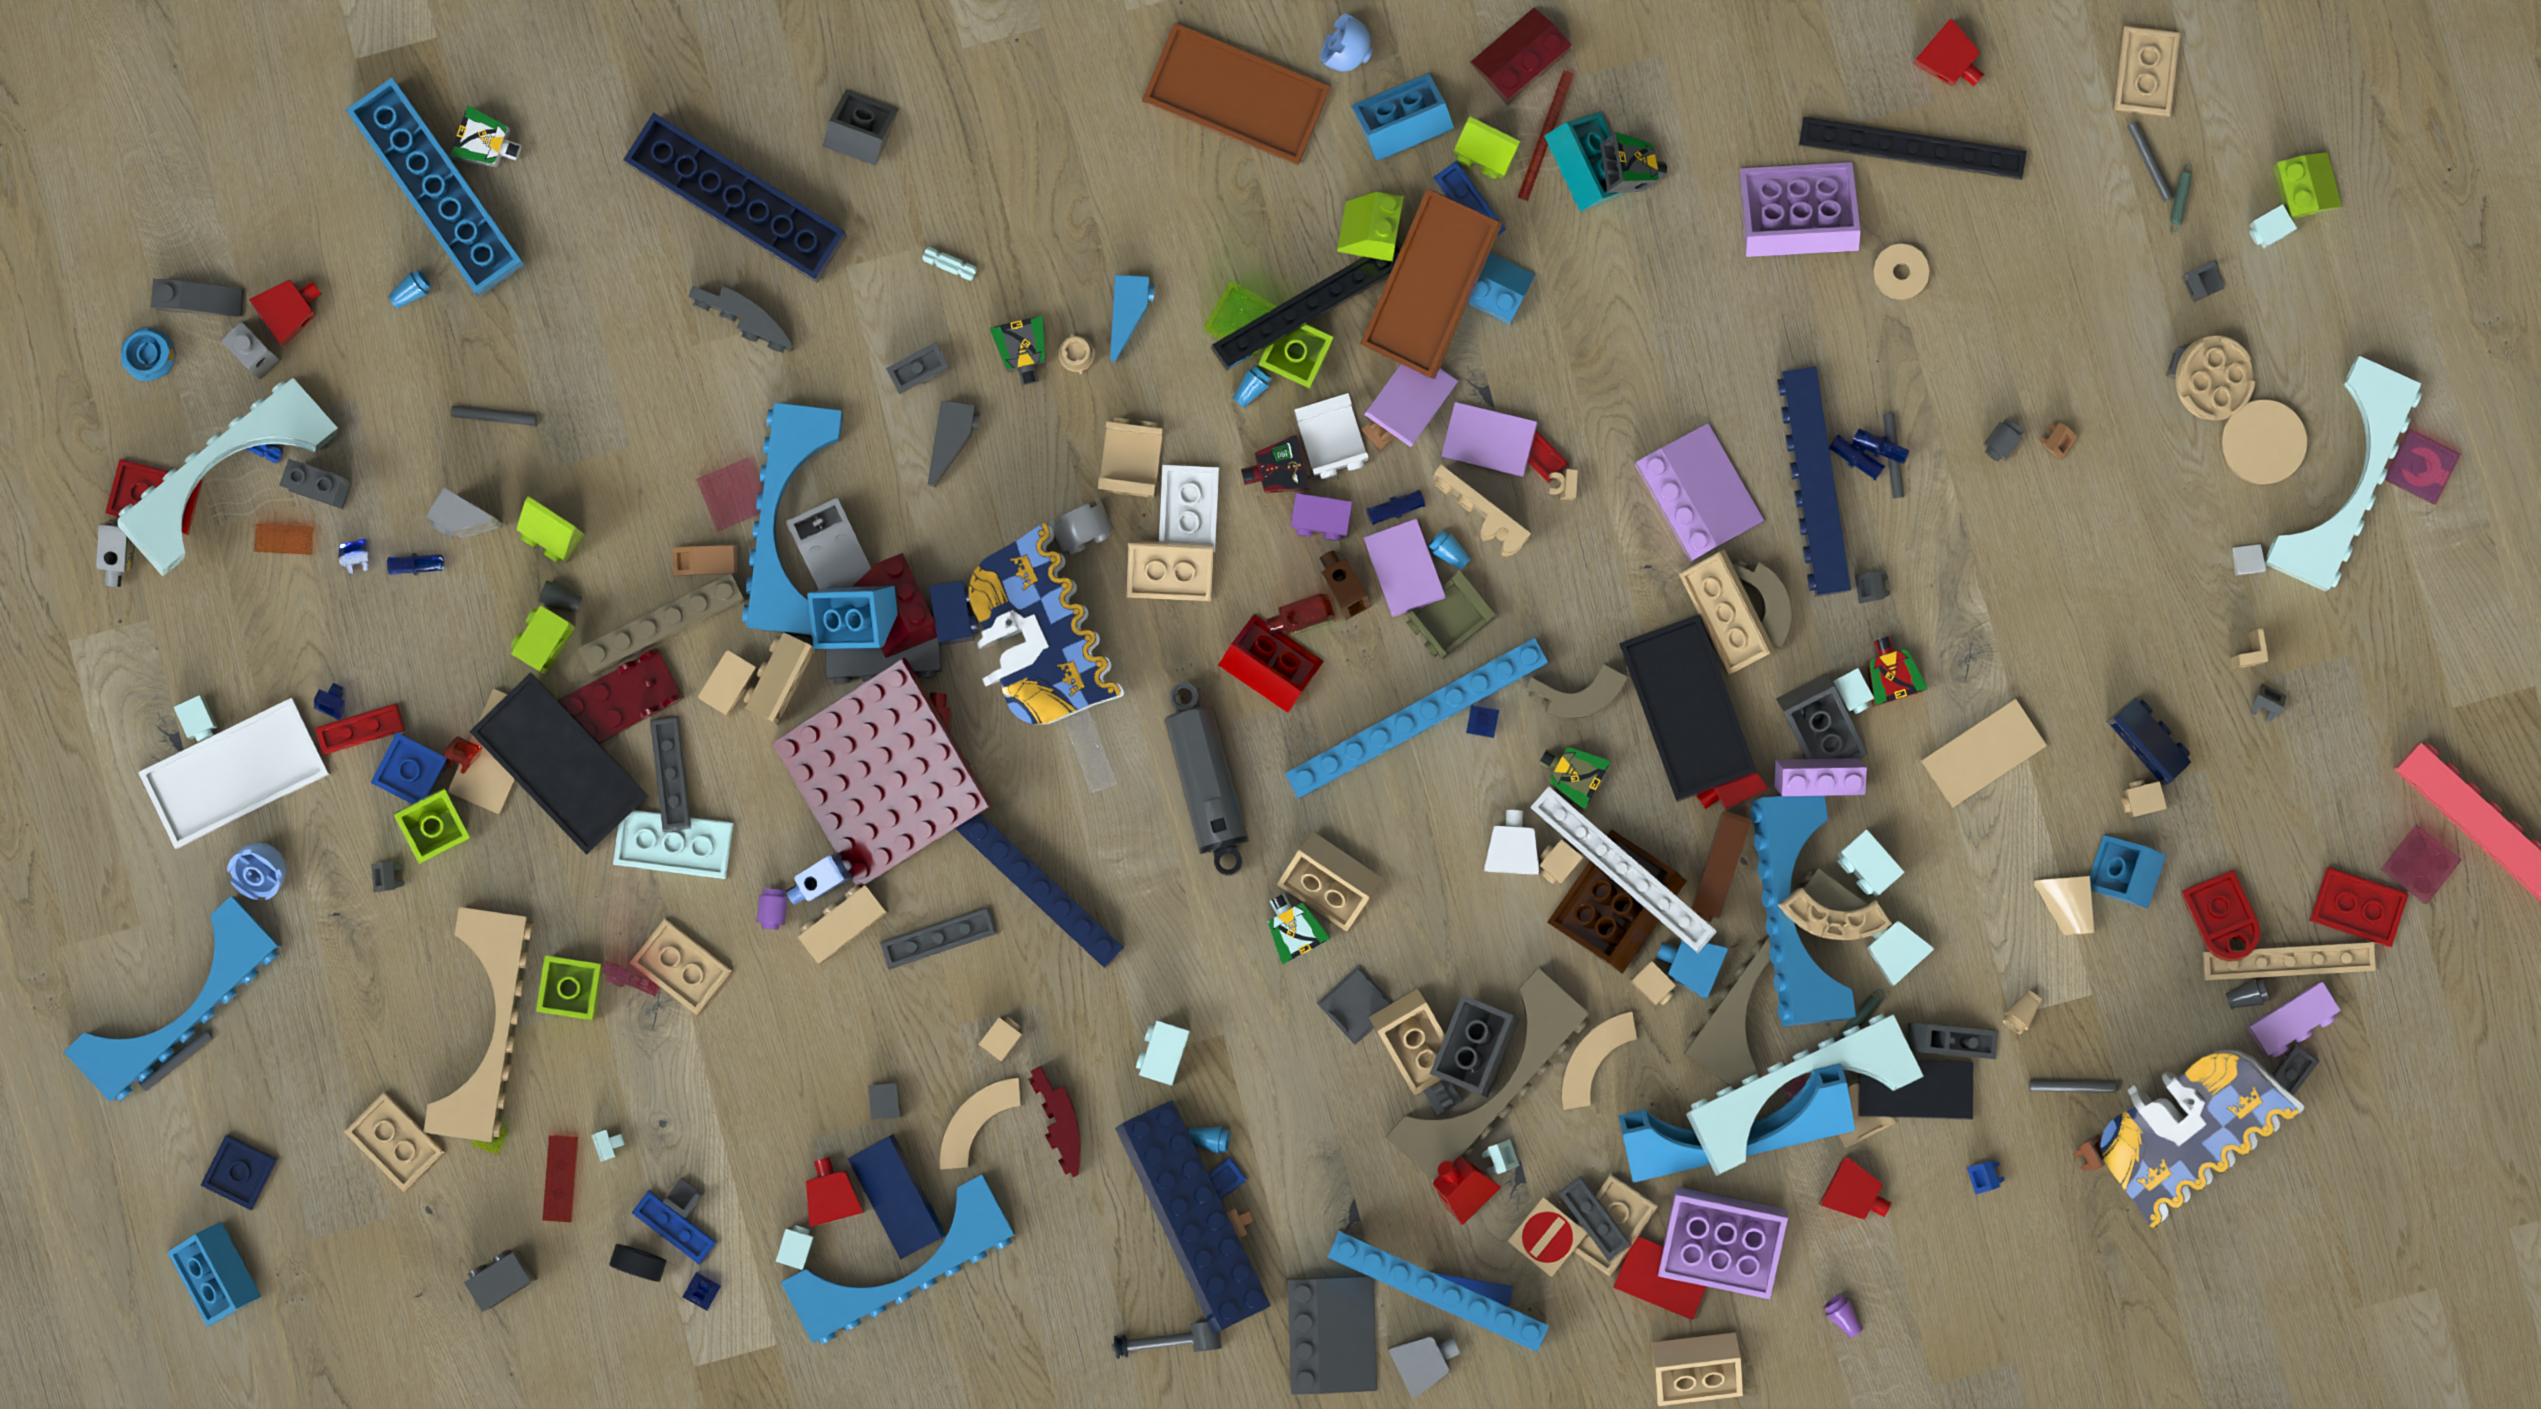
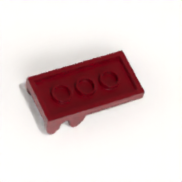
M657 648L643 653L638 659L620 665L617 670L558 701L598 743H601L680 702L684 698L661 653Z

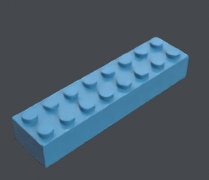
M392 77L346 109L478 297H481L525 266L515 249Z

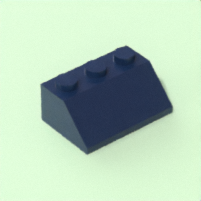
M2133 698L2106 722L2153 776L2160 781V784H2168L2191 763L2188 758L2190 753L2182 743L2178 742L2176 744L2169 737L2172 733L2161 720L2158 723L2150 715L2153 710L2143 699L2138 701L2136 698Z

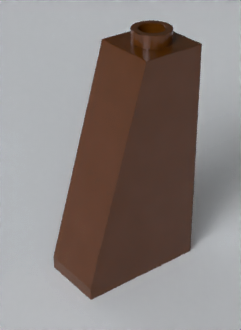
M1727 811L1720 814L1691 909L1705 921L1711 922L1712 918L1718 919L1720 917L1752 819Z

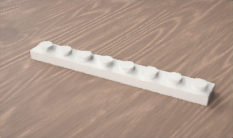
M1548 787L1530 807L1697 953L1717 932L1552 788Z

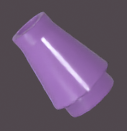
M1839 1294L1824 1305L1825 1315L1841 1328L1849 1338L1862 1331L1863 1327L1859 1323L1849 1298H1844L1842 1294Z

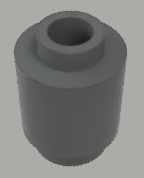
M2007 418L2003 423L1999 422L1984 442V446L1987 448L1985 453L1997 462L2000 459L2006 461L2022 440L2021 435L2024 433V430Z

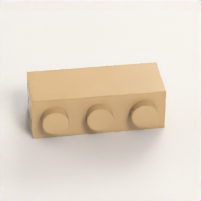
M857 884L845 894L847 899L840 905L834 902L823 910L822 913L825 916L818 922L812 919L800 928L802 934L798 936V939L818 964H822L888 913L867 885L861 888Z

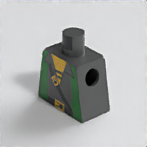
M1615 132L1600 144L1608 193L1645 191L1655 184L1659 178H1664L1667 173L1666 163L1656 161L1654 146L1651 143Z
M1042 315L990 327V332L1007 372L1019 371L1023 386L1039 382L1035 367L1046 364L1045 332Z

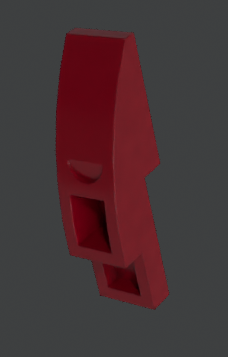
M1039 1066L1030 1071L1033 1077L1028 1080L1036 1094L1042 1093L1046 1102L1041 1105L1048 1118L1054 1117L1056 1120L1055 1123L1047 1127L1049 1133L1045 1134V1137L1052 1150L1058 1148L1062 1156L1058 1161L1066 1175L1071 1173L1075 1177L1079 1175L1081 1163V1140L1076 1113L1065 1086L1054 1090L1044 1070Z

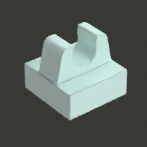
M604 1130L591 1135L600 1162L614 1158L613 1149L625 1145L622 1134L609 1138L607 1131Z
M1510 1139L1492 1145L1482 1153L1483 1158L1491 1156L1494 1163L1493 1166L1487 1168L1489 1173L1497 1172V1174L1520 1166Z

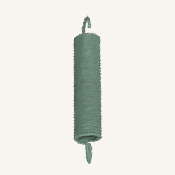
M2192 171L2191 173H2180L2170 223L2177 225L2175 232L2178 225L2182 223Z
M1877 989V990H1875V991H1874V994H1875V992L1878 991V990H1881V991L1884 992V997L1882 998V1000H1883V999L1885 998V991L1882 990V989ZM1871 995L1855 1013L1856 1017L1852 1018L1842 1028L1839 1035L1845 1038L1843 1032L1857 1025L1860 1027L1882 1000L1880 1001Z

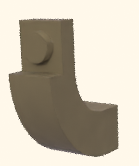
M1734 559L1732 565L1740 581L1753 588L1762 600L1763 617L1761 623L1773 647L1781 649L1791 624V604L1786 588L1777 575L1765 565L1758 562L1752 572L1748 570L1750 565Z
M1602 664L1592 684L1578 693L1566 694L1559 692L1532 677L1525 689L1530 691L1528 694L1530 698L1542 704L1545 700L1550 702L1545 711L1546 713L1560 718L1575 719L1590 716L1608 706L1619 694L1628 677Z

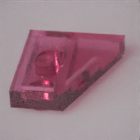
M606 961L601 972L607 974L605 980L619 987H624L627 984L655 997L660 989L659 985L613 962Z

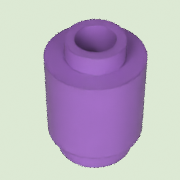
M763 888L762 895H759L757 922L762 923V928L779 930V924L785 925L788 899L785 897V890Z

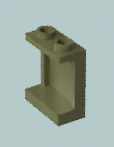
M1461 571L1442 586L1445 599L1407 613L1409 618L1406 622L1416 635L1421 633L1425 637L1427 642L1424 646L1433 657L1439 655L1443 659L1496 615Z

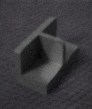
M936 342L886 368L899 394L921 383L925 384L928 379L950 369Z

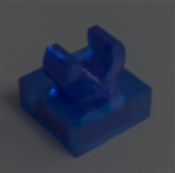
M367 539L339 545L338 558L341 567L347 566V571L350 575L354 574L353 564L361 563L364 571H368L369 546Z
M333 683L328 693L319 689L314 698V709L340 720L345 711V701L341 699L344 687Z
M1471 705L1466 734L1494 739L1499 710Z
M696 1272L682 1297L708 1311L722 1285Z

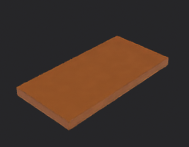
M1174 23L1142 102L1299 165L1331 86Z
M1427 188L1360 344L1429 378L1435 379L1502 226V222Z

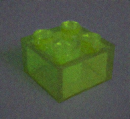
M1230 280L1205 323L1203 333L1219 341L1278 306ZM1255 355L1251 356L1248 359L1253 360Z

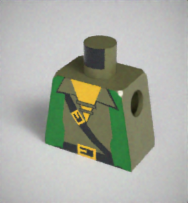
M1568 746L1562 757L1546 749L1539 762L1540 765L1553 771L1548 783L1582 810L1586 809L1611 763L1609 760Z

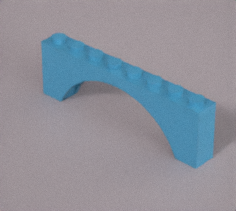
M774 403V408L768 410L767 426H771L770 437H765L763 454H768L767 464L762 465L760 471V482H764L763 493H758L756 510H761L760 520L755 521L753 527V538H757L756 549H751L749 566H754L753 576L748 577L746 582V594H750L749 605H744L742 622H747L746 627L748 629L812 637L808 600L797 591L789 580L778 554L776 518L786 486L800 466L818 451L840 442L844 414L841 410Z
M1825 796L1763 797L1752 801L1750 818L1754 823L1755 829L1754 847L1758 851L1759 857L1758 875L1762 879V903L1766 907L1767 914L1765 927L1767 934L1770 936L1771 948L1769 955L1771 962L1774 964L1775 976L1773 984L1778 993L1779 1004L1777 1013L1782 1021V1027L1837 1022L1855 1018L1852 989L1835 981L1818 967L1804 948L1794 922L1778 906L1780 902L1790 895L1792 872L1804 843L1819 826L1828 821Z
M230 896L210 915L215 938L211 971L200 995L184 1014L154 1033L131 1039H111L90 1032H84L64 1051L109 1102H115L117 1099L121 1102L133 1091L130 1087L137 1080L143 1082L154 1072L151 1067L159 1060L163 1063L175 1052L172 1048L179 1041L185 1043L195 1034L193 1029L201 1021L203 1024L208 1022L217 1013L214 1009L221 1002L227 1004L237 995L235 989L240 984L244 983L247 985L258 975L256 970L263 963L267 966L278 957L279 953L277 950L281 945L235 896Z
M1841 1063L1814 1069L1804 1087L1790 1102L1771 1115L1753 1122L1747 1140L1746 1156L1855 1131L1847 1082ZM1647 1109L1618 1115L1633 1182L1710 1165L1694 1130L1670 1125L1652 1115Z
M984 1174L957 1187L955 1215L944 1242L922 1267L907 1277L880 1286L853 1287L829 1281L807 1268L781 1282V1285L812 1343L819 1340L822 1345L836 1337L834 1331L842 1327L848 1331L861 1324L860 1317L869 1313L872 1318L887 1310L884 1306L886 1303L895 1300L896 1304H899L912 1297L909 1291L920 1286L923 1291L936 1284L935 1277L945 1273L949 1277L962 1270L960 1264L970 1259L973 1264L986 1257L985 1250L995 1245L996 1249L999 1250L1012 1243L1010 1237L1015 1235Z
M1338 1230L1327 1255L1328 1258L1536 1352H1538L1549 1327L1543 1321L1451 1282L1341 1230Z

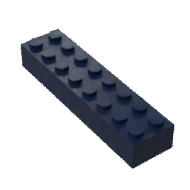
M654 112L623 159L626 165L816 283H818L847 237L844 230Z
M1173 1100L1117 1126L1115 1130L1205 1318L1209 1322L1213 1334L1271 1307Z

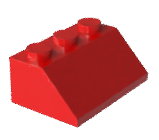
M1253 614L1231 643L1218 666L1289 713L1324 661L1282 632L1272 635L1270 632L1277 629Z

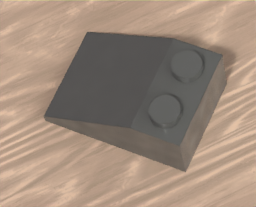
M1827 673L1776 698L1806 759H1860L1868 755L1838 691Z

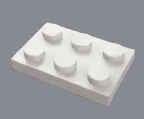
M1162 465L1159 542L1214 544L1213 553H1215L1219 467Z

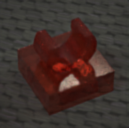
M456 736L446 747L443 756L448 758L447 767L451 768L455 762L461 764L462 769L460 773L464 774L478 759L482 747Z

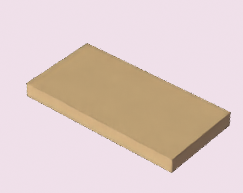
M1725 550L1679 573L1729 675L1775 652Z
M493 688L479 721L507 694ZM472 735L447 792L501 815L516 780Z
M2014 699L1921 760V763L1950 807L1953 808L2047 745L2018 701Z

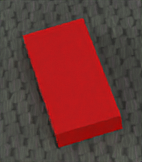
M1536 430L1528 464L1549 483L1552 480L1549 478V474L1554 472L1560 473L1568 465V462Z

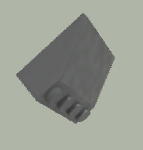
M1368 1276L1288 1279L1291 1395L1377 1391L1373 1278Z

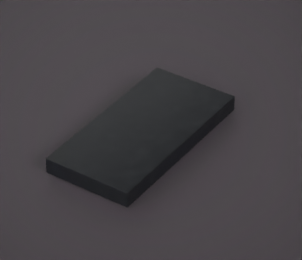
M1916 1061L1923 1077L1895 1091L1880 1081L1859 1073L1858 1117L1973 1119V1062Z

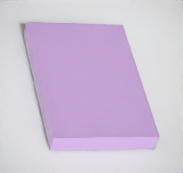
M1401 364L1365 415L1412 447L1458 381L1442 369H1439L1436 378L1432 379Z
M1455 402L1441 457L1524 477L1538 423Z
M1417 519L1363 538L1392 618L1446 598Z

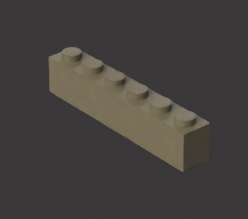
M729 573L579 647L578 650L590 674L594 676L746 601L734 575Z

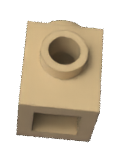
M2146 779L2129 783L2130 789L2123 791L2124 797H2121L2122 808L2125 814L2129 813L2130 818L2167 809L2160 781L2147 784Z
M1561 839L1554 848L1548 845L1538 857L1542 860L1539 865L1542 869L1540 875L1552 885L1555 881L1561 884L1583 857Z

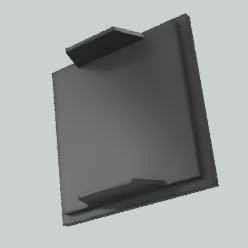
M1359 965L1317 1002L1354 1045L1374 1028L1368 1017L1393 1003Z

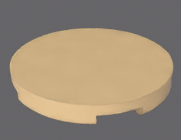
M2206 336L2196 340L2187 347L2177 365L2176 388L2181 402L2188 411L2201 419L2218 421L2227 419L2231 415L2235 416L2249 402L2255 386L2253 369L2250 362L2251 357L2247 350L2239 342L2226 336Z
M2256 400L2247 403L2237 415H2231L2228 418L2221 435L2222 451L2228 467L2241 479L2258 485L2274 484L2291 476L2301 465L2307 450L2305 427L2298 415L2288 406L2273 400Z

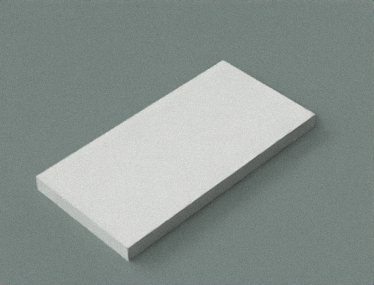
M293 698L138 772L175 849L330 775Z

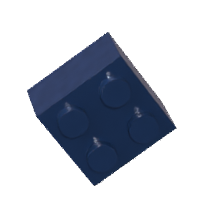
M964 581L929 586L938 643L943 646L975 641L974 634L979 633L975 614L970 615L969 606L972 605L969 600V587H966Z

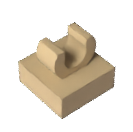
M1566 469L1561 471V473L1554 472L1549 474V478H1555L1559 481V487L1557 489L1549 488L1548 493L1551 495L1560 493V500L1575 499L1578 470Z

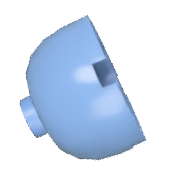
M1345 13L1334 23L1333 26L1337 27V30L1333 35L1328 33L1320 54V60L1323 61L1322 64L1340 72H1348L1357 68L1361 63H1366L1372 54V48H1370L1371 37L1368 28L1355 17Z
M262 842L243 846L233 855L227 867L228 872L230 871L233 877L231 880L232 885L241 894L256 900L259 897H267L266 899L273 897L282 887L287 874L286 863L282 854L275 847Z

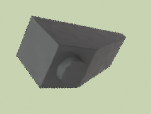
M153 278L151 307L157 311L241 317L243 289Z
M941 400L928 479L930 487H935L972 437V431L978 430L980 413H976L974 405Z
M1908 1023L1907 1043L1911 1052L1996 1059L1998 1031Z

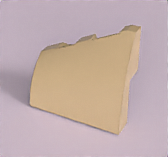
M2090 876L2033 881L2034 888L2039 892L2046 904L2045 906L2053 915L2063 935L2094 933Z

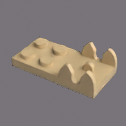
M1440 465L1434 472V486L1446 495L1451 492L1458 497L1457 504L1469 513L1473 509L1485 518L1480 532L1483 542L1491 540L1495 536L1497 540L1504 541L1501 551L1502 557H1510L1516 554L1527 542L1531 535L1529 531L1447 468Z

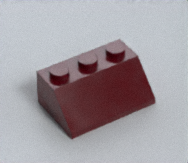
M1532 8L1471 60L1470 63L1507 105L1571 50L1572 45L1550 20L1536 8Z
M903 553L876 563L853 585V587H895L898 614L884 646L881 647L885 658L937 638L935 622Z

